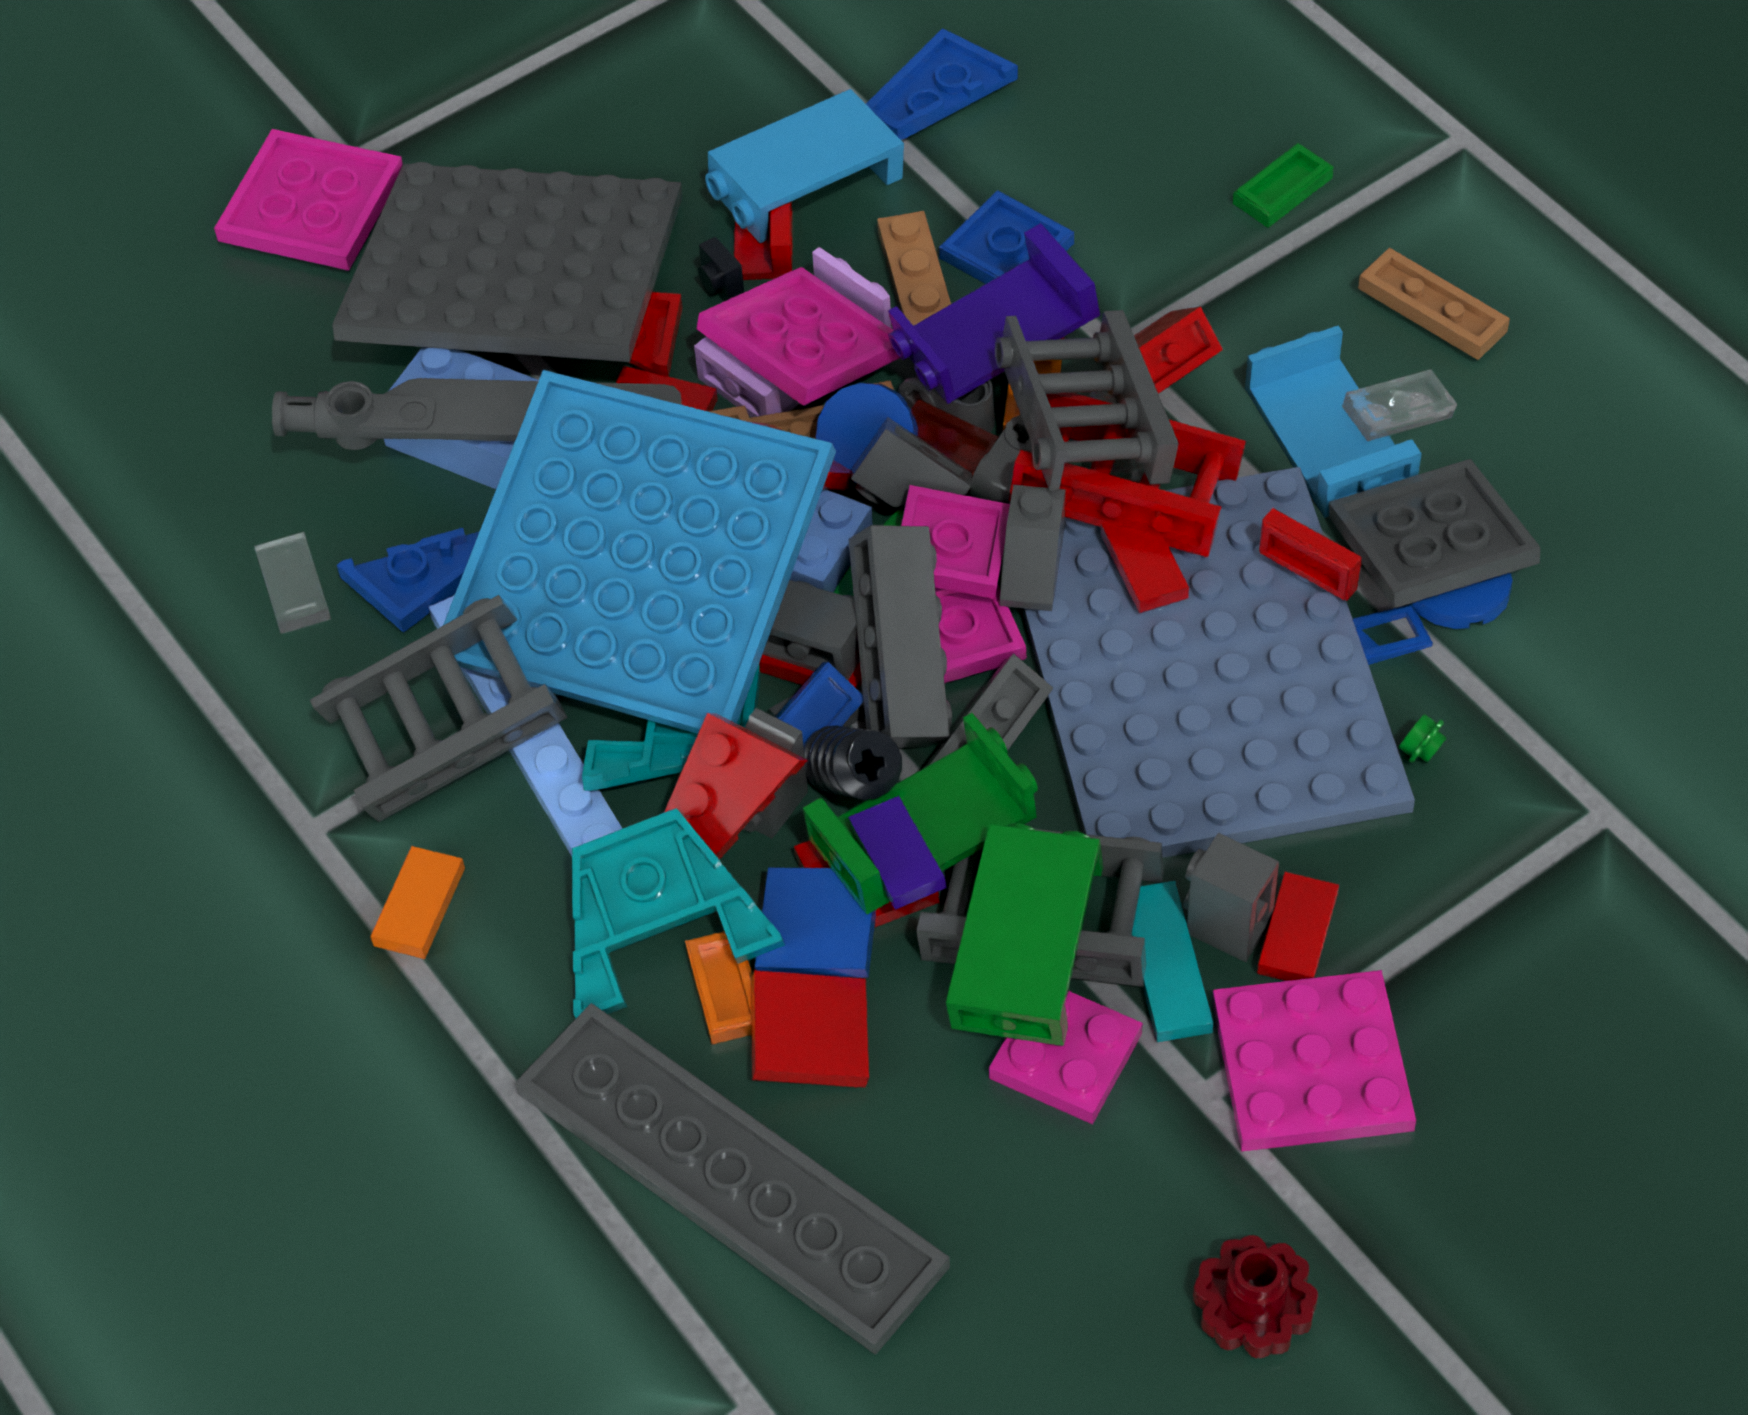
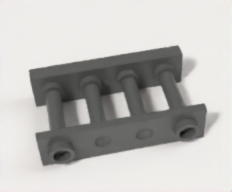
M1104 311L1100 332H1095L1093 338L1025 341L1017 317L1006 316L1003 336L998 337L995 341V360L998 368H1004L1032 443L1034 467L1036 470H1042L1049 491L1060 489L1064 464L1071 462L1134 459L1137 464H1142L1149 484L1170 483L1179 443L1124 311ZM1094 358L1096 363H1101L1103 370L1038 374L1033 361ZM1107 391L1110 396L1115 397L1117 404L1051 407L1046 394ZM1120 424L1122 429H1128L1131 438L1064 442L1059 428Z
M499 595L492 599L484 598L473 602L464 610L463 615L351 677H340L329 682L323 688L321 694L310 699L313 708L330 724L342 719L369 774L366 783L353 791L362 809L378 822L568 718L559 700L545 684L538 688L531 687L501 630L516 622L517 618ZM483 640L511 695L508 705L491 714L483 713L454 656ZM434 666L438 670L464 722L461 726V731L443 741L436 740L407 682ZM386 693H389L416 747V751L413 754L414 757L396 767L388 765L360 709L362 706Z
M1035 829V830H1038V831H1045V832H1052V833H1059V834L1063 833V832H1060V831H1051V830ZM1087 835L1090 838L1100 839L1103 860L1102 876L1119 878L1110 930L1106 933L1081 931L1071 978L1143 987L1146 970L1145 938L1132 936L1142 880L1162 883L1164 874L1162 843L1150 842L1144 838L1134 836L1123 839ZM983 848L953 866L944 911L939 914L920 912L916 931L921 960L950 964L956 963L976 864L980 862Z

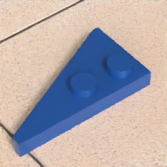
M463 528L426 537L415 544H401L386 548L388 557L355 566L352 558L342 560L337 564L339 576L404 633L430 613L429 606L443 601L456 593L479 532L465 535Z

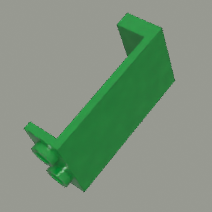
M973 713L963 717L966 745L897 783L889 793L877 799H869L839 817L834 814L822 797L803 807L809 840L867 915L889 903L890 900L883 889L879 870L862 850L850 829L849 816L899 796L941 871L981 850L984 847L989 824L1003 826L1011 823L1026 824L1037 817L1034 793L1038 792V786L1032 773L1025 764L1020 763L1016 765L1008 756L1006 745L1000 734L993 727L986 729Z
M1011 823L1007 826L989 824L946 1000L951 1029L1064 1046L1068 1030L1065 1003L1094 876L1101 877L1103 871L1100 839L1090 838L1086 834L1077 831H1065L1061 834L1038 831L1020 823Z

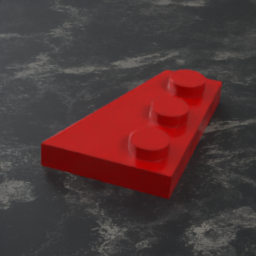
M707 713L664 812L677 808L720 860L739 839L738 834L757 812L764 811L776 797L774 793L790 775H796L808 760L717 713Z

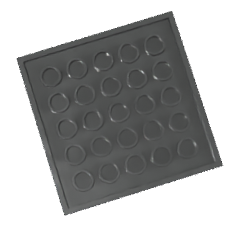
M426 162L403 164L333 321L334 340L630 362L682 201L681 182H668L660 178L639 180L618 178L614 175H600L598 177L579 176L563 171L549 174L525 172L517 168L490 170L479 169L472 165L445 167L433 166Z

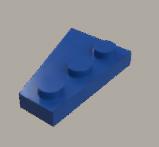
M942 28L866 105L900 140H903L1017 80L1018 65Z

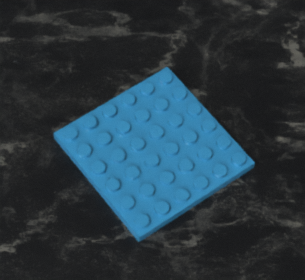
M543 370L443 625L463 615L464 610L473 602L484 598L492 599L499 595L517 618L516 622L501 630L531 687L538 688L545 684L552 693L696 734L699 733L707 713H717L737 724L836 450L830 442ZM483 640L454 655L460 667L502 679Z

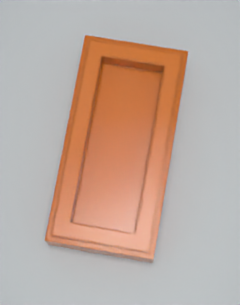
M411 846L370 936L373 946L425 959L465 870L463 858Z
M725 931L686 940V951L711 1044L752 1035L751 979L753 975L749 961L737 963Z

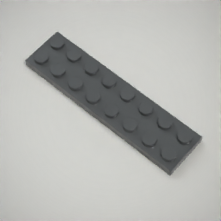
M592 1003L515 1082L519 1095L875 1355L950 1268V1257Z

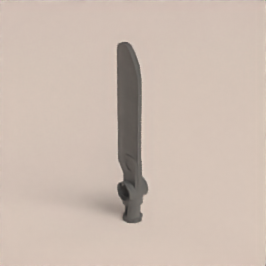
M416 378L409 379L385 394H372L366 385L355 381L342 382L334 386L330 391H320L317 397L288 396L287 392L278 391L275 392L273 398L272 426L275 436H285L288 432L317 433L318 438L335 439L338 445L349 450L364 449L372 445L377 439L515 441L539 381ZM597 383L682 405L681 394L673 386L665 384Z

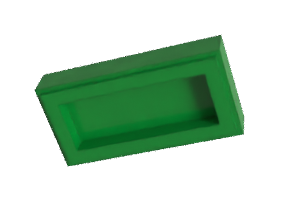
M1297 143L1234 191L1233 204L1269 228L1333 178L1334 166L1300 143Z

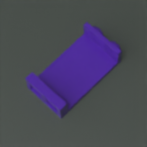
M1041 223L1024 232L1029 260L913 326L897 306L888 310L893 332L889 333L888 337L893 349L902 360L909 357L914 363L916 375L925 389L928 391L935 389L947 404L1005 371L1004 368H998L996 364L995 341L998 337L1003 336L1006 316L1017 317L1025 341L1061 339L1100 316L1095 283Z

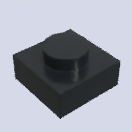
M716 237L699 244L701 266L698 268V274L706 290L710 293L716 292L723 301L744 293L742 265Z

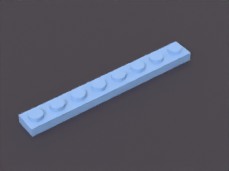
M454 596L429 606L431 619L437 629L443 626ZM460 667L488 714L509 704L511 695L503 679ZM559 723L509 750L571 856L572 848L622 829L599 789L584 791L582 781L584 764Z

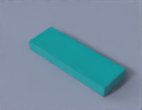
M1169 881L1141 886L1132 936L1145 938L1146 970L1143 991L1156 1041L1163 1042L1213 1033V1020L1176 882Z

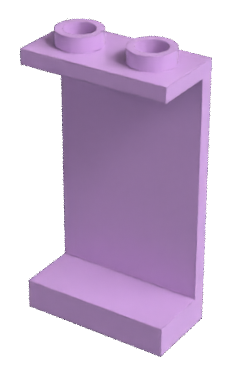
M820 247L812 252L814 276L891 328V320L888 310L891 309L890 295L881 285L868 281L852 270L846 261L833 257ZM708 337L703 338L694 345L698 379L709 387L717 388V393L736 407L745 405L750 417L791 411L800 404L728 351L719 347Z

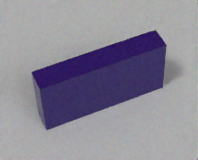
M899 796L848 817L850 829L860 847L879 870L883 889L895 910L946 888L945 877Z

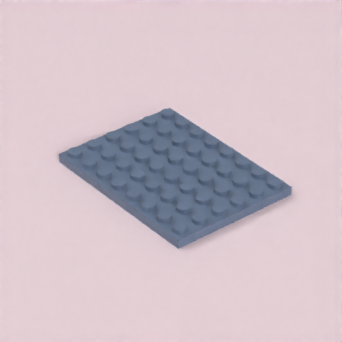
M1300 467L1238 477L1236 481L1229 479L1217 481L1209 503L1222 507L1209 557L1169 547L1189 586L1188 599L1141 613L1138 612L1102 539L1101 527L1065 517V530L1052 611L1021 608L1039 676L1053 687L1046 701L1082 833L1123 839L1134 836L1144 838L1150 842L1162 843L1163 858L1193 853L1199 848L1207 850L1218 833L1239 843H1247L1413 812L1415 799L1346 600H1342L1259 552L1262 519L1272 508L1323 535ZM1194 485L1165 491L1189 497Z

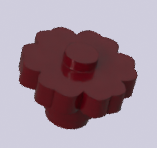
M1249 1235L1241 1238V1240L1230 1239L1225 1241L1221 1246L1220 1259L1208 1258L1202 1261L1199 1268V1277L1194 1285L1193 1301L1198 1307L1203 1309L1201 1328L1207 1335L1215 1338L1216 1343L1224 1350H1233L1244 1345L1245 1350L1250 1356L1259 1359L1270 1354L1287 1352L1290 1348L1292 1334H1305L1311 1329L1313 1314L1317 1306L1318 1291L1310 1283H1307L1309 1275L1308 1262L1301 1256L1296 1255L1290 1245L1277 1243L1267 1248L1265 1242L1256 1235Z

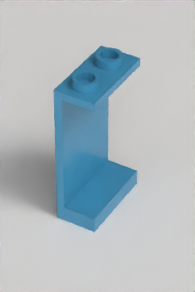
M849 89L708 151V173L705 175V182L711 196L715 200H721L732 212L736 223L742 229L746 228L759 243L768 240V212L868 166L886 185L902 179L904 143L852 89Z
M1339 325L1320 332H1311L1302 338L1275 347H1266L1257 353L1248 355L1245 390L1293 468H1301L1309 494L1324 518L1329 516L1330 501L1418 475L1422 454L1412 439L1395 445L1340 360L1343 331Z

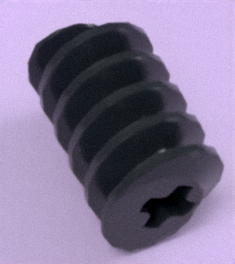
M838 725L823 726L814 731L804 744V757L808 760L805 763L808 781L818 790L830 794L861 800L877 799L889 793L898 782L902 771V755L897 744L887 734L875 730Z

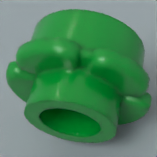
M1425 713L1398 746L1400 750L1410 757L1408 760L1410 763L1415 762L1417 757H1420L1426 763L1429 762L1447 739L1445 735L1439 732L1444 725V721L1440 719L1437 723Z

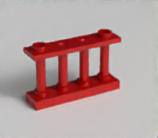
M1077 393L1046 394L1051 407L1112 404ZM1169 419L1179 443L1173 468L1198 474L1189 497L1159 489L1161 484H1149L1145 471L1139 483L1112 476L1110 472L1115 460L1093 461L1090 469L1070 463L1064 464L1060 489L1066 490L1065 517L1101 527L1102 523L1158 535L1140 523L1152 525L1155 530L1162 533L1169 547L1209 557L1222 507L1209 502L1218 480H1237L1246 441ZM1120 424L1059 428L1064 442H1068L1069 439L1086 441L1131 438L1128 429H1122ZM1020 450L1016 458L1009 501H1011L1013 485L1048 488L1042 470H1036L1034 467L1031 452Z

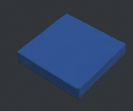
M997 190L939 246V259L987 284L1029 260L1024 232L1041 223L1067 251L1074 244V231Z
M768 868L762 913L780 932L785 946L757 956L755 969L758 971L869 978L876 910L867 915L831 868Z

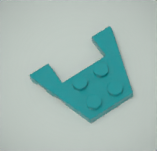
M759 665L737 722L738 725L744 728L749 716L758 705L761 681ZM648 720L645 741L588 740L582 772L584 791H593L681 773L698 734Z
M677 808L572 848L573 919L575 920V951H573L575 999H573V1013L575 1019L591 1003L606 1014L627 1007L609 956L610 952L718 911L734 958L738 964L785 946L780 932L756 906L747 892L737 883Z

